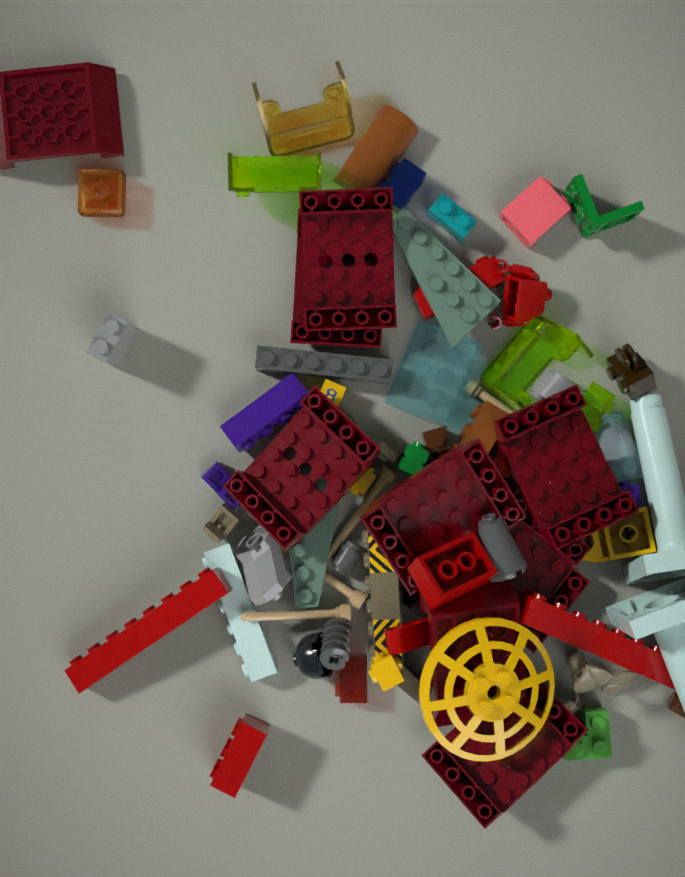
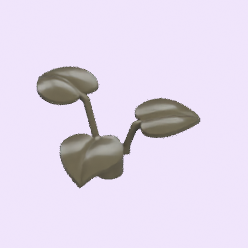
M582 652L574 653L566 660L572 671L570 677L573 684L574 699L572 701H565L563 704L575 716L582 709V704L578 703V693L588 692L604 685L601 688L602 693H618L627 688L638 674L631 670H624L611 675L606 669L589 665Z

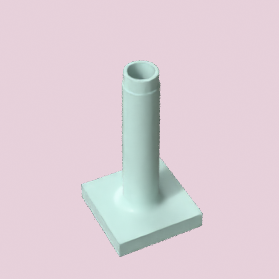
M660 394L643 395L633 401H629L632 413L631 419L657 543V553L642 555L623 566L626 585L685 576V494L667 415Z
M685 577L607 606L605 609L611 624L635 640L654 633L685 712Z

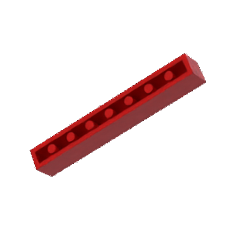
M210 567L206 568L198 574L200 577L195 582L189 580L181 585L179 593L174 595L171 592L162 598L163 604L157 608L152 605L142 612L144 616L141 619L137 620L136 617L124 624L126 629L120 633L118 630H115L106 636L107 642L102 645L98 642L87 649L88 655L82 657L80 654L69 662L71 666L64 671L77 692H83L231 592L233 589L218 567L213 570Z
M525 593L520 604L521 623L676 690L659 647L652 644L651 648L644 646L646 643L644 640H635L634 638L630 640L625 637L626 633L617 628H613L610 631L606 629L607 624L594 619L592 623L587 621V615L574 610L573 614L566 611L568 607L555 601L551 605L547 603V597L538 593H534V596Z

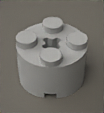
M547 367L531 387V390L534 391L531 396L540 401L574 385L557 372L553 375L550 374L551 368Z

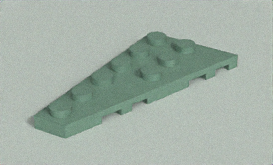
M404 208L393 218V236L402 250L410 269H412L416 281L439 322V326L442 332H444L451 349H453L500 304L501 300Z
M305 470L301 472L304 476H307L311 473L312 470ZM320 479L317 482L318 490H326L328 486L326 479ZM339 502L307 536L289 548L296 609L319 606Z

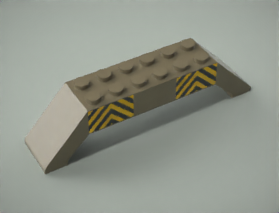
M366 528V530L362 531L363 545H367L368 553H363L364 567L369 568V576H365V589L370 591V598L366 599L367 615L372 617V621H367L368 636L373 638V644H369L370 661H373L372 657L383 651L386 654L388 653L384 630L401 625L398 576ZM403 653L392 654L393 657L398 656L404 667L400 671L405 681L397 686L420 704L419 686L421 677L403 661ZM430 686L429 693L430 701H434L432 686Z

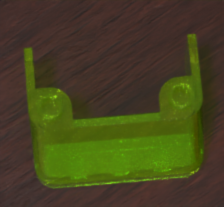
M316 152V156H236L233 153H228V191L236 193V197H250V193H299V191L322 190L321 152Z
M538 315L526 326L521 327L482 372L480 381L489 391L515 412L529 406L531 397L525 392L526 389L553 359L559 362L566 361L576 351L589 358H592L594 354L578 333Z

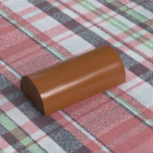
M383 105L333 181L344 189L382 188L419 133L417 125L398 109Z

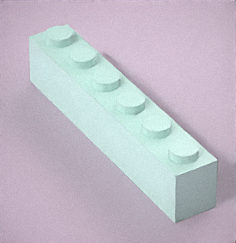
M231 542L204 552L205 557L202 558L205 569L210 567L213 570L218 567L233 589L218 601V605L222 614L226 613L228 622H226L229 634H234L237 656H242L244 661L242 665L243 673L246 678L249 677L251 682L277 673L278 666L261 621L241 620L243 612H257L248 595L244 575Z

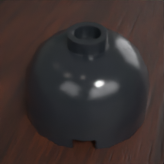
M322 631L303 637L293 654L294 665L299 668L303 675L312 679L328 678L333 673V670L325 668L320 663Z

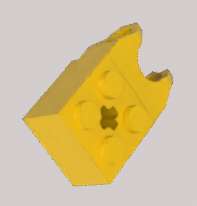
M647 507L638 508L640 512L588 535L591 539V549L581 561L598 563L656 552ZM624 528H627V531H631V536L628 537V540L622 537Z

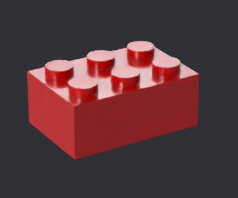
M474 532L417 557L407 568L431 610L486 584L498 573Z
M247 713L243 719L238 718L231 732L234 738H228L220 754L223 759H217L209 777L213 778L210 786L233 798L236 797L268 734L269 724Z

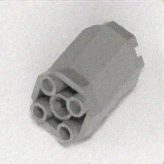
M261 525L252 530L254 535L250 538L247 535L242 538L234 551L237 558L241 561L248 595L256 606H260L270 600L277 601L283 595L282 590L286 584L292 579V575L284 565L280 545Z

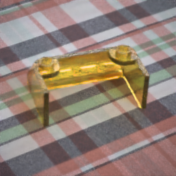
M339 61L335 62L338 82L325 87L323 91L324 102L282 113L280 105L276 101L266 100L261 102L256 82L252 83L267 146L272 156L284 157L342 142L354 135L355 125L347 81Z

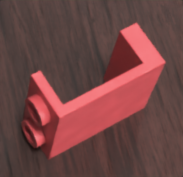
M540 176L504 208L498 217L529 249L548 229L564 217L571 207L569 206V201L563 195L559 196L554 190L553 184L548 179H543Z

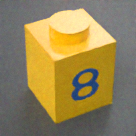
M325 379L321 391L339 407L347 387Z

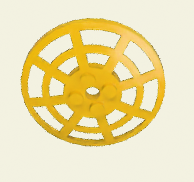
M483 617L472 619L453 628L432 649L424 664L420 678V708L430 733L448 751L472 761H494L516 753L538 734L550 713L555 689L551 659L543 644L531 631L511 620L499 617ZM502 626L520 632L515 646L502 641H488L485 627ZM469 631H476L479 644L466 650L456 661L444 654L446 649L459 637ZM528 639L536 645L545 660L547 670L538 674L532 661L523 652ZM491 649H503L511 652L505 665L493 662ZM481 652L483 664L477 666L472 671L463 666L471 657ZM519 658L526 665L530 677L519 680L513 671ZM440 662L450 669L445 683L444 699L430 701L431 679L437 663ZM457 675L466 680L463 695L453 697V686ZM548 680L547 699L539 718L533 714L538 700L539 684ZM496 686V695L489 698L487 694L489 688ZM532 687L531 700L526 709L519 704L521 690ZM466 705L469 711L474 714L466 726L458 718L455 712L456 707ZM446 709L451 722L461 732L452 743L439 731L433 719L432 711ZM512 712L522 717L512 728L504 731L503 719ZM482 720L494 723V735H483L474 731ZM527 721L534 725L525 738L510 749L505 750L506 738L517 733ZM469 738L480 742H495V754L476 755L465 752L460 748Z

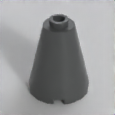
M495 513L482 516V520L478 522L479 541L498 571L490 582L506 581L517 577V571L522 570V573L526 571V560L502 517Z

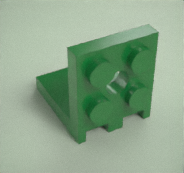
M583 174L574 176L564 192V197L569 201L573 209V221L576 225H579L583 238L632 221L645 209L641 200L598 216Z

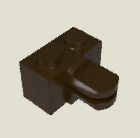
M626 343L622 346V349H615V354L606 358L608 377L612 381L615 380L621 393L627 394L632 401L656 389L654 372L647 366L646 361L638 352L634 351L630 344Z

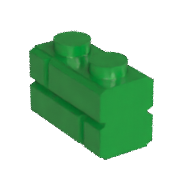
M417 441L408 444L396 468L410 476L424 467L422 464L426 463L429 456L428 451H426L427 446Z

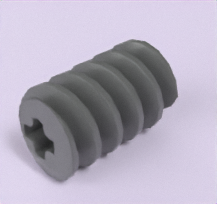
M334 618L324 624L320 663L327 669L340 670L346 666V662L349 659L352 624L348 620Z

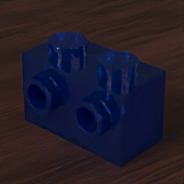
M404 158L401 164L399 162L395 164L390 172L392 176L389 181L384 180L379 187H392L393 211L397 214L407 206L425 181L427 175L426 172L406 158Z

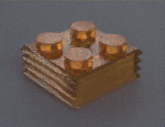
M80 169L78 178V213L82 217H125L126 174L124 171ZM102 189H104L106 194L100 198L97 194L101 193Z

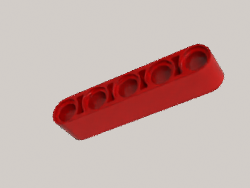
M428 617L384 630L388 654L405 653L430 645Z

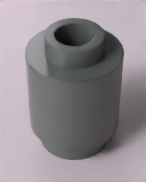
M347 541L345 545L341 546L332 563L335 564L333 569L343 575H346L347 572L352 574L362 557L361 552L363 549Z

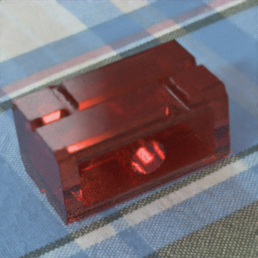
M349 654L346 666L343 669L335 670V674H340V683H335V697H340V703H367V654Z

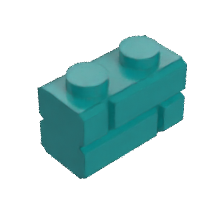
M444 193L439 196L427 213L430 219L460 243L465 240L478 222L471 215L468 216L464 209Z

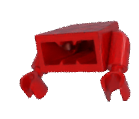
M497 259L495 261L503 263L504 266L501 270H494L499 274L511 273L506 275L501 316L504 318H500L496 313H490L488 315L489 319H497L495 323H488V325L492 329H498L501 325H505V327H524L535 316L543 314L545 301L552 299V291L547 288V282L541 281L540 275L532 268L514 263L513 265H508L506 261Z

